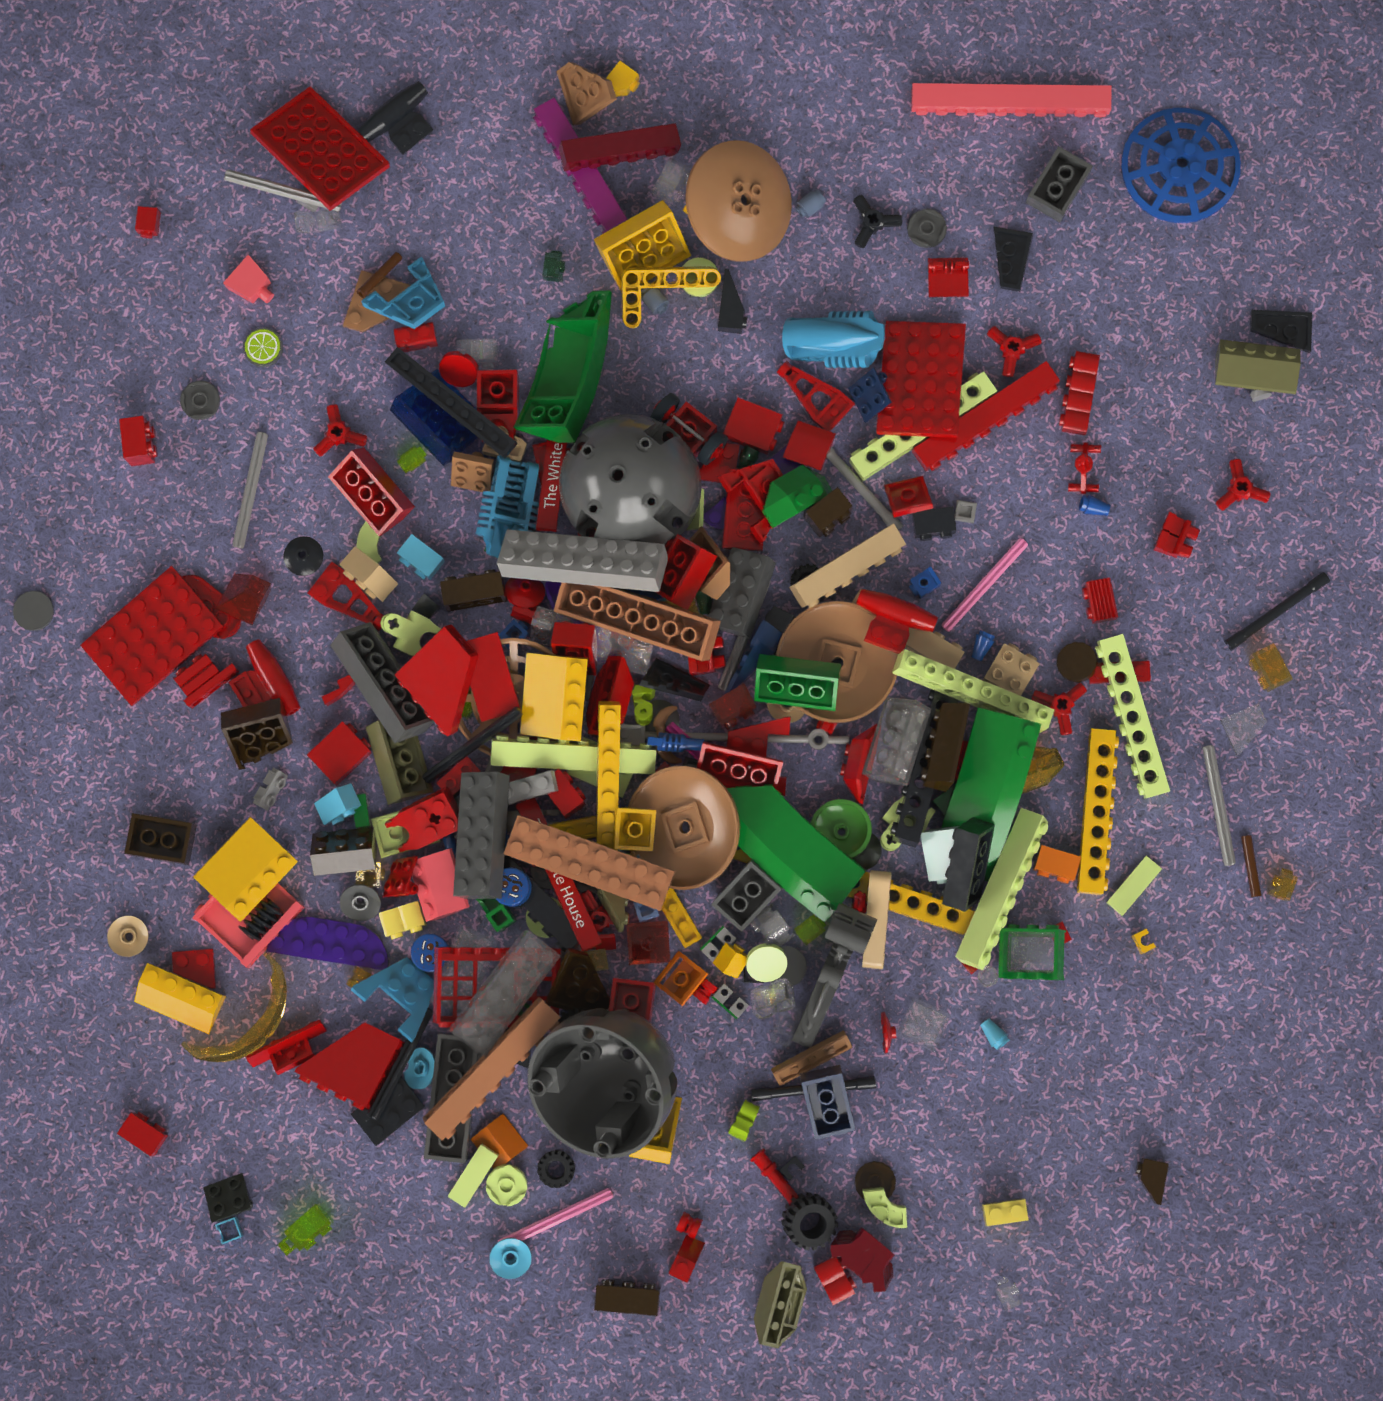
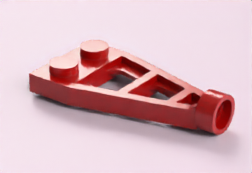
M788 361L777 371V374L786 381L813 422L824 430L831 432L855 406V403L842 391L792 366ZM800 379H805L813 385V388L807 395H804L796 385ZM815 392H823L831 398V401L823 410H817L811 402V397Z
M331 562L308 591V594L327 608L364 623L371 622L375 629L380 631L382 629L380 622L384 615L376 609L355 581L347 578L343 574L344 570L334 562ZM340 585H346L352 592V597L345 604L333 599V594ZM357 599H361L368 607L363 615L351 610V606Z

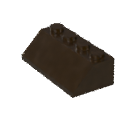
M942 703L940 708L935 710L933 721H936L935 728L931 729L929 740H932L931 748L928 747L925 754V759L928 762L927 767L922 769L921 779H924L922 786L947 792L954 783L970 708L969 703Z

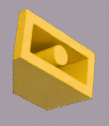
M621 61L617 63L606 77V79L612 82L616 97L627 96L630 91H636L640 84L638 82L639 74Z

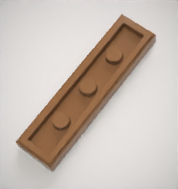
M843 1030L771 1068V1071L778 1085L782 1086L800 1076V1073L808 1072L853 1047Z

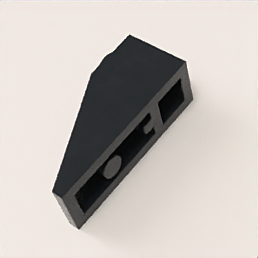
M725 269L718 331L742 334V328L746 329L748 317L744 316V308L730 271Z

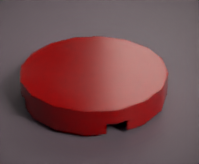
M451 351L442 357L439 364V372L447 383L456 387H467L472 385L477 378L479 366L476 360L469 354L465 353L464 355L460 351Z

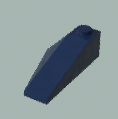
M765 620L761 622L750 643V650L744 654L740 668L736 670L724 697L729 698L756 673L759 654L775 655L783 633Z

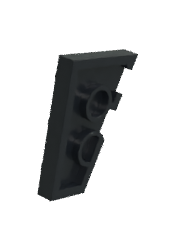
M1251 310V332L1311 353L1312 312Z

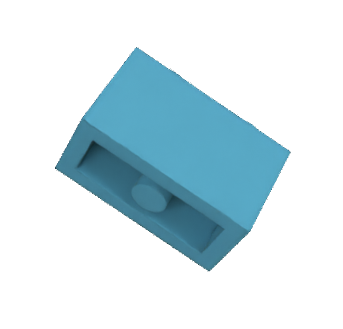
M413 534L410 535L397 552L400 557L399 561L407 568L410 565L415 568L414 573L423 580L425 577L431 580L445 562L443 557Z
M350 783L335 788L315 802L314 805L323 824L332 823L334 826L342 823L344 818L355 814V809L360 807L361 803Z

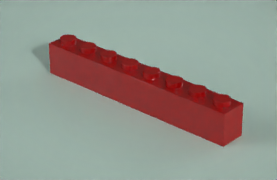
M1045 361L959 418L958 438L929 437L914 447L912 453L925 472L929 469L934 471L942 465L940 462L947 458L949 461L958 455L957 451L964 447L966 450L975 444L974 440L979 436L983 439L992 432L990 429L996 425L999 428L1008 422L1007 418L1011 415L1016 417L1025 411L1024 407L1028 404L1033 406L1041 400L1040 396L1047 393L1050 395L1058 389L1057 385L1060 379L1048 362Z

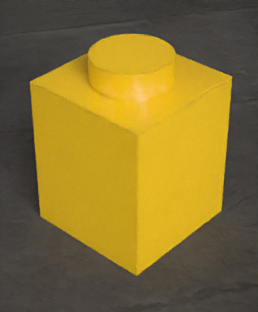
M725 942L713 964L724 974L738 978L746 965L747 955L744 953L745 949L736 943L731 945Z

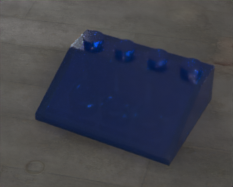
M438 369L431 372L432 375L474 407L455 386L447 383L442 378ZM413 385L396 396L391 405L390 411L443 466L452 461L454 451L462 453L478 438Z

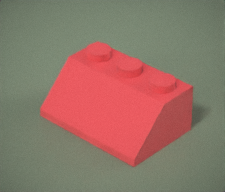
M452 848L417 859L412 877L414 883L419 888L417 894L426 922L448 917L470 907L468 899L453 896L456 860Z

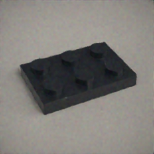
M400 1077L378 1120H373L367 1116L369 1112L367 1108H364L363 1111L357 1108L351 1115L374 1145L378 1146L425 1106L405 1080Z

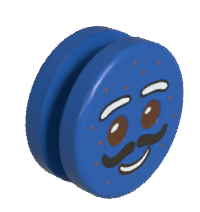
M505 868L503 871L502 899L496 900L509 907L522 905L528 900L532 891L530 878L526 873L517 868Z
M424 934L414 941L411 948V958L419 969L425 972H434V947H449L442 937L436 934ZM442 961V968L446 966L448 961Z

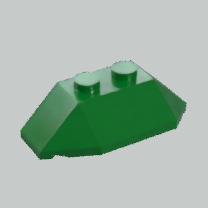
M801 465L770 483L762 512L771 527L774 528L814 506L833 490L823 475Z

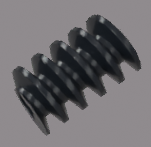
M267 896L268 902L260 901L262 909L255 907L257 915L250 913L249 916L252 920L244 919L246 927L238 926L252 940L260 941L262 938L259 933L265 935L267 933L265 927H273L270 921H278L276 914L284 915L282 909Z

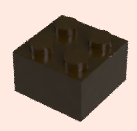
M837 487L805 512V520L819 538L823 535L827 537L835 531L834 527L838 523L843 525L851 518L853 505Z

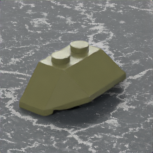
M781 1261L765 1276L753 1318L759 1344L779 1348L796 1331L807 1291L801 1266Z

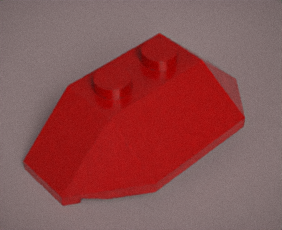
M608 656L606 663L601 667L596 676L586 713L587 731L590 735H598L599 701H619L621 705L620 725L625 720L634 681L626 660L622 656Z
M880 724L873 725L853 738L851 744H847L844 755L848 756L847 764L842 763L840 775L844 776V784L860 806H863Z

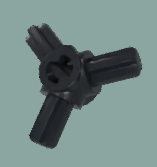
M863 195L854 198L853 202L861 213L860 219L862 221L860 225L862 229L854 242L857 247L865 248L872 234L875 235L878 230H883V227L902 226L901 215H883V212L871 208ZM872 218L876 219V223L874 222L873 224L869 223Z

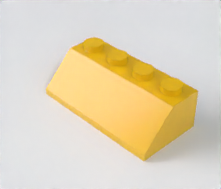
M147 963L138 982L134 1002L210 1034L226 996Z

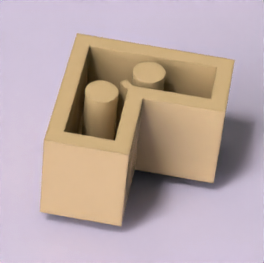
M354 547L339 564L345 570L343 574L351 581L355 578V583L361 589H366L365 593L373 600L377 597L383 602L398 585L378 563L357 547Z

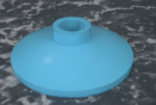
M426 1048L415 1049L408 1061V1069L403 1072L406 1083L413 1089H424L433 1080L435 1057L430 1050Z
M503 1239L496 1243L490 1252L491 1268L502 1278H518L530 1267V1249L519 1239ZM512 1253L514 1257L513 1259H507L506 1255Z

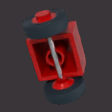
M669 393L655 405L650 418L662 423L670 419L666 425L682 437L692 450L695 458L698 456V460L704 465L710 464L721 455L728 437L720 431L717 432V425L687 401L675 413L680 399L675 394ZM666 434L664 437V441L666 442L667 440L673 438V434Z

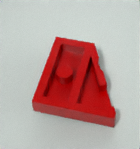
M726 443L723 452L717 459L715 458L710 464L701 467V480L720 483L717 478L719 475L728 473L729 468L737 467L740 445Z
M214 949L172 952L173 973L209 988L216 989Z

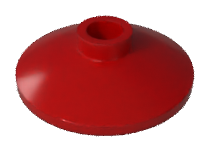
M510 578L505 585V596L514 606L528 609L538 606L543 601L545 588L540 580Z
M881 1012L884 1054H887L892 1039L896 1038V1027L891 1026L885 1012Z

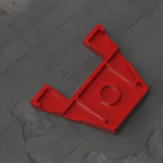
M770 459L719 475L717 478L726 492L732 491L743 482L762 512L770 483L783 476L775 461ZM763 512V517L750 527L759 543L766 540L767 533L772 529Z
M791 716L729 730L727 748L767 757L768 734L790 735ZM786 776L779 777L776 789L782 796H785Z

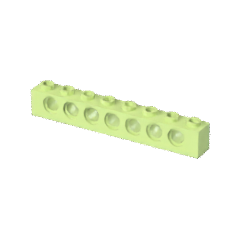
M984 371L980 374L978 372L974 373L968 378V382L962 385L959 418L997 394V389ZM974 389L977 395L974 397L969 396L967 390ZM885 435L880 439L876 437L868 443V447L861 450L859 448L851 454L852 457L849 463L863 482L929 437L911 436L908 440H903L899 435ZM891 443L894 449L887 451L883 448V445ZM868 454H875L877 460L870 462L866 456Z
M1121 634L1097 642L1098 646H1095L1098 658L1102 657L1104 664L1101 666L1104 678L1108 677L1110 684L1107 686L1110 697H1114L1116 704L1113 705L1116 717H1120V733L1122 737H1126V753L1132 757V773L1134 776L1137 775L1139 783L1136 784L1140 796L1143 795L1144 798H1150L1170 792L1124 635ZM1112 652L1119 656V661L1116 664L1111 663L1109 660V655ZM1117 672L1124 674L1125 680L1123 683L1116 682L1115 674ZM1122 692L1130 694L1131 699L1128 703H1124L1121 700ZM1129 711H1133L1137 716L1134 723L1127 720L1126 716ZM1135 731H1139L1142 734L1140 742L1133 740L1132 735ZM1142 750L1148 753L1146 762L1139 760L1138 754ZM1147 770H1151L1154 773V779L1151 782L1144 778Z
M906 649L898 654L892 671L895 675L962 702L969 703L972 706L1040 723L1039 733L1049 728L1054 709Z

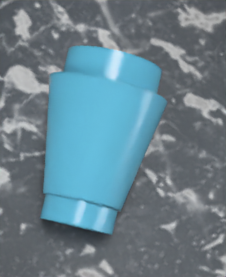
M990 1018L980 1025L991 1047L998 1050L1008 1043V1034Z

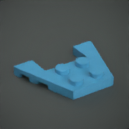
M422 257L408 266V271L418 281L389 302L374 291L361 301L362 306L413 329L445 307L444 300Z
M406 957L355 984L351 991L365 1002L378 987L381 988L411 1014L399 1027L398 1031L412 1043L433 997L434 980Z

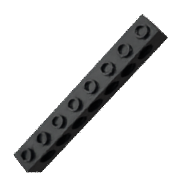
M933 689L930 690L928 700L931 701L930 706L925 708L922 717L925 720L924 727L920 726L918 731L919 745H915L912 757L915 758L913 765L910 764L906 776H909L908 784L904 783L902 788L903 802H899L896 814L899 815L898 820L893 822L890 831L893 834L892 841L914 848L919 844L934 791L933 788L925 786L923 788L917 787L915 780L924 781V779H921L923 767H921L920 761L928 762L925 759L927 750L925 742L932 743V740H929V735L932 729L931 723H936V721H933L934 713L937 709L936 705L958 703L959 701ZM909 799L917 800L919 806H911ZM904 818H910L913 821V826H907L904 823Z

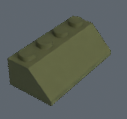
M1220 339L1215 358V385L1296 395L1301 364L1300 349Z
M380 720L366 727L388 805L434 792L432 784L426 783L422 777L428 770L418 736L394 743Z

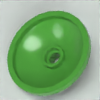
M836 799L825 803L815 812L811 820V824L851 858L862 853L871 839L872 826L868 814L859 804L850 800ZM840 829H844L846 831L843 836H840L838 834V831Z

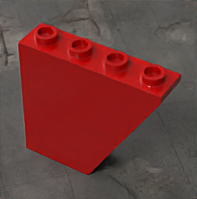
M452 624L444 626L395 674L399 685L409 691L412 700L421 705L425 715L433 719L438 725V730L447 737L458 731L478 654Z
M364 1022L298 1066L294 1072L300 1075L298 1079L307 1084H310L312 1081L318 1084L316 1088L326 1093L328 1090L335 1092L334 1097L344 1102L346 1099L353 1101L352 1106L362 1111L364 1108L370 1110L404 1042Z

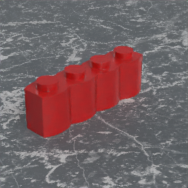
M1076 351L1075 355L1070 357L1069 368H1072V372L1066 378L1065 387H1069L1068 395L1064 394L1062 401L1065 412L1060 414L1059 426H1062L1061 432L1086 435L1100 355Z

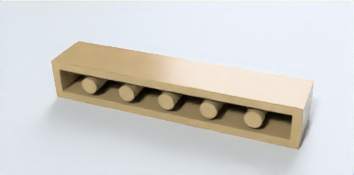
M895 524L889 525L789 588L801 608L807 605L811 608L819 603L818 599L825 596L827 598L836 593L835 588L841 585L844 588L852 583L851 578L858 575L860 578L870 572L868 568L872 565L878 567L886 562L884 558L888 555L894 557L901 553V547L905 546L906 543Z
M861 589L859 590V592H858L857 595L855 596V598H854V600L852 601V603L856 604ZM909 628L910 636L905 648L953 669L956 668L965 653L962 651V646L955 642L949 643L944 640L945 636L937 631L933 633Z

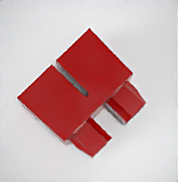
M1169 512L1153 550L1175 558L1178 556L1189 558L1193 547L1184 544V540L1189 538L1196 541L1200 529L1191 525L1192 521L1184 520L1177 517L1176 514Z
M722 636L716 637L710 660L700 661L688 657L689 673L692 676L714 673L716 669L726 667L724 655L714 656V649L724 648Z

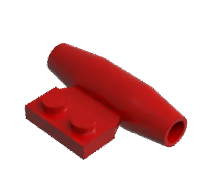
M861 589L856 602L857 605L876 615L871 620L864 641L897 654L901 653L906 647L910 636L909 628L933 632L938 620L936 615L922 607L887 593Z
M260 639L249 643L246 646V650L254 670L244 671L229 681L242 706L245 707L269 701L271 698H280L287 716L296 713L301 709L292 684L275 656Z

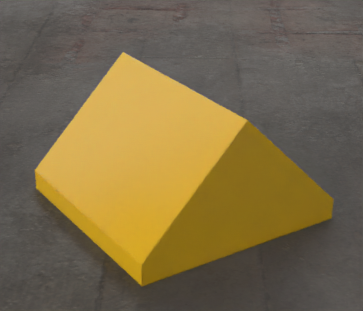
M635 807L616 808L613 849L653 851L656 810Z

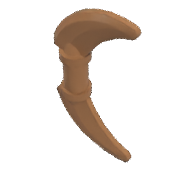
M677 706L665 707L656 715L653 727H655L657 737L658 732L665 733L666 721L678 709ZM657 751L659 756L666 762L672 764L682 763V759L676 757L672 752Z

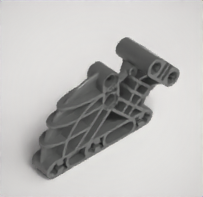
M838 904L824 937L833 941V944L792 1038L793 1042L807 1048L812 1047L852 952L856 951L864 954L878 919L844 904Z

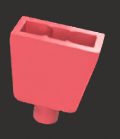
M249 255L244 258L223 282L228 290L251 303H254L258 298L262 299L265 303H269L274 297V294L267 289L271 281Z

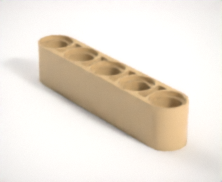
M870 870L867 915L878 920L863 954V968L883 970L891 872Z

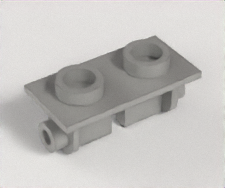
M274 767L272 770H269L263 780V783L268 786L266 789L261 786L253 797V803L268 811L274 805L280 789L285 786L288 775Z

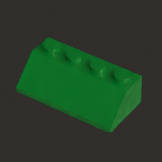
M759 654L756 668L754 701L836 711L841 664Z

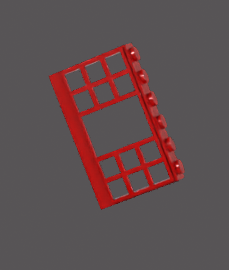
M434 947L433 1022L438 1024V1027L449 1028L451 1024H459V1027L464 1028L472 1027V1024H480L479 1027H492V1024H500V1027H511L520 1017L517 1016V1000H532L533 1004L538 997L542 1000L547 999V996H537V981H551L552 987L560 968L561 949ZM442 961H453V976H442ZM458 961H473V976H458ZM478 961H514L512 1016H476ZM518 961H533L532 976H518ZM537 961H552L551 977L537 976ZM442 981H453V996H441ZM458 981H472V996H457ZM518 981H532V996H517ZM441 1000H453L452 1016H441ZM457 1000H472V1016H457ZM551 1006V1008L559 1015V1008Z

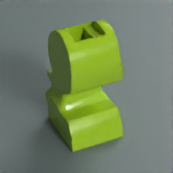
M635 685L632 691L635 721L641 726H646L653 719V705L646 700L651 701L655 696L656 690Z
M745 1099L728 1134L745 1142L749 1134V1128L752 1127L760 1106H756Z

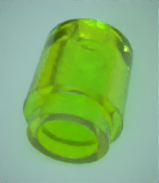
M413 445L399 456L400 458L397 460V463L405 473L412 472L426 462L424 457L427 454L421 446L416 448Z

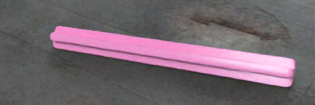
M1018 539L941 625L943 629L950 632L1028 546L1024 539Z
M610 1188L604 1189L499 1239L498 1242L506 1238L526 1240L612 1199V1191Z

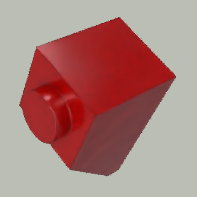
M686 1234L668 1274L688 1283L705 1243L693 1239Z

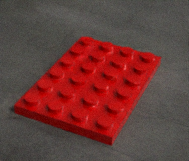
M311 86L250 129V134L329 211L333 210L390 167V162Z
M886 321L881 373L884 372L887 375L883 386L892 403L878 413L877 435L958 438L966 324Z
M170 566L80 646L127 702L133 706L223 629L224 625L173 566Z

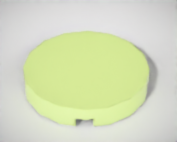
M702 257L688 260L682 267L710 266L716 268V265ZM690 272L686 276V281L693 282L696 279V273ZM709 272L706 275V280L709 282L716 278V273ZM717 286L683 288V290L691 296L705 297L711 294Z
M759 944L753 947L746 957L747 971L757 981H774L780 978L787 968L786 954L776 944Z
M502 1164L495 1167L489 1173L486 1181V1192L489 1198L498 1205L512 1206L519 1203L524 1198L527 1190V1178L524 1172L511 1164Z

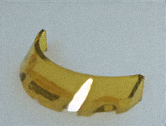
M265 952L263 954L270 961L272 969L270 980L272 992L264 1014L246 1034L232 1042L218 1046H197L183 1041L181 1046L194 1058L208 1062L237 1060L258 1050L274 1034L285 1011L287 988L282 967L270 953Z

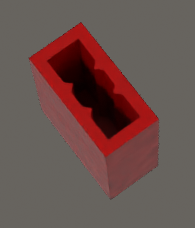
M738 397L723 434L732 442L768 455L770 450L774 451L777 440L774 439L776 433H781L785 423L782 421L783 414Z
M343 721L307 754L336 786L372 753L369 749L371 745L364 737L360 740L355 735L358 731L351 723L346 725Z

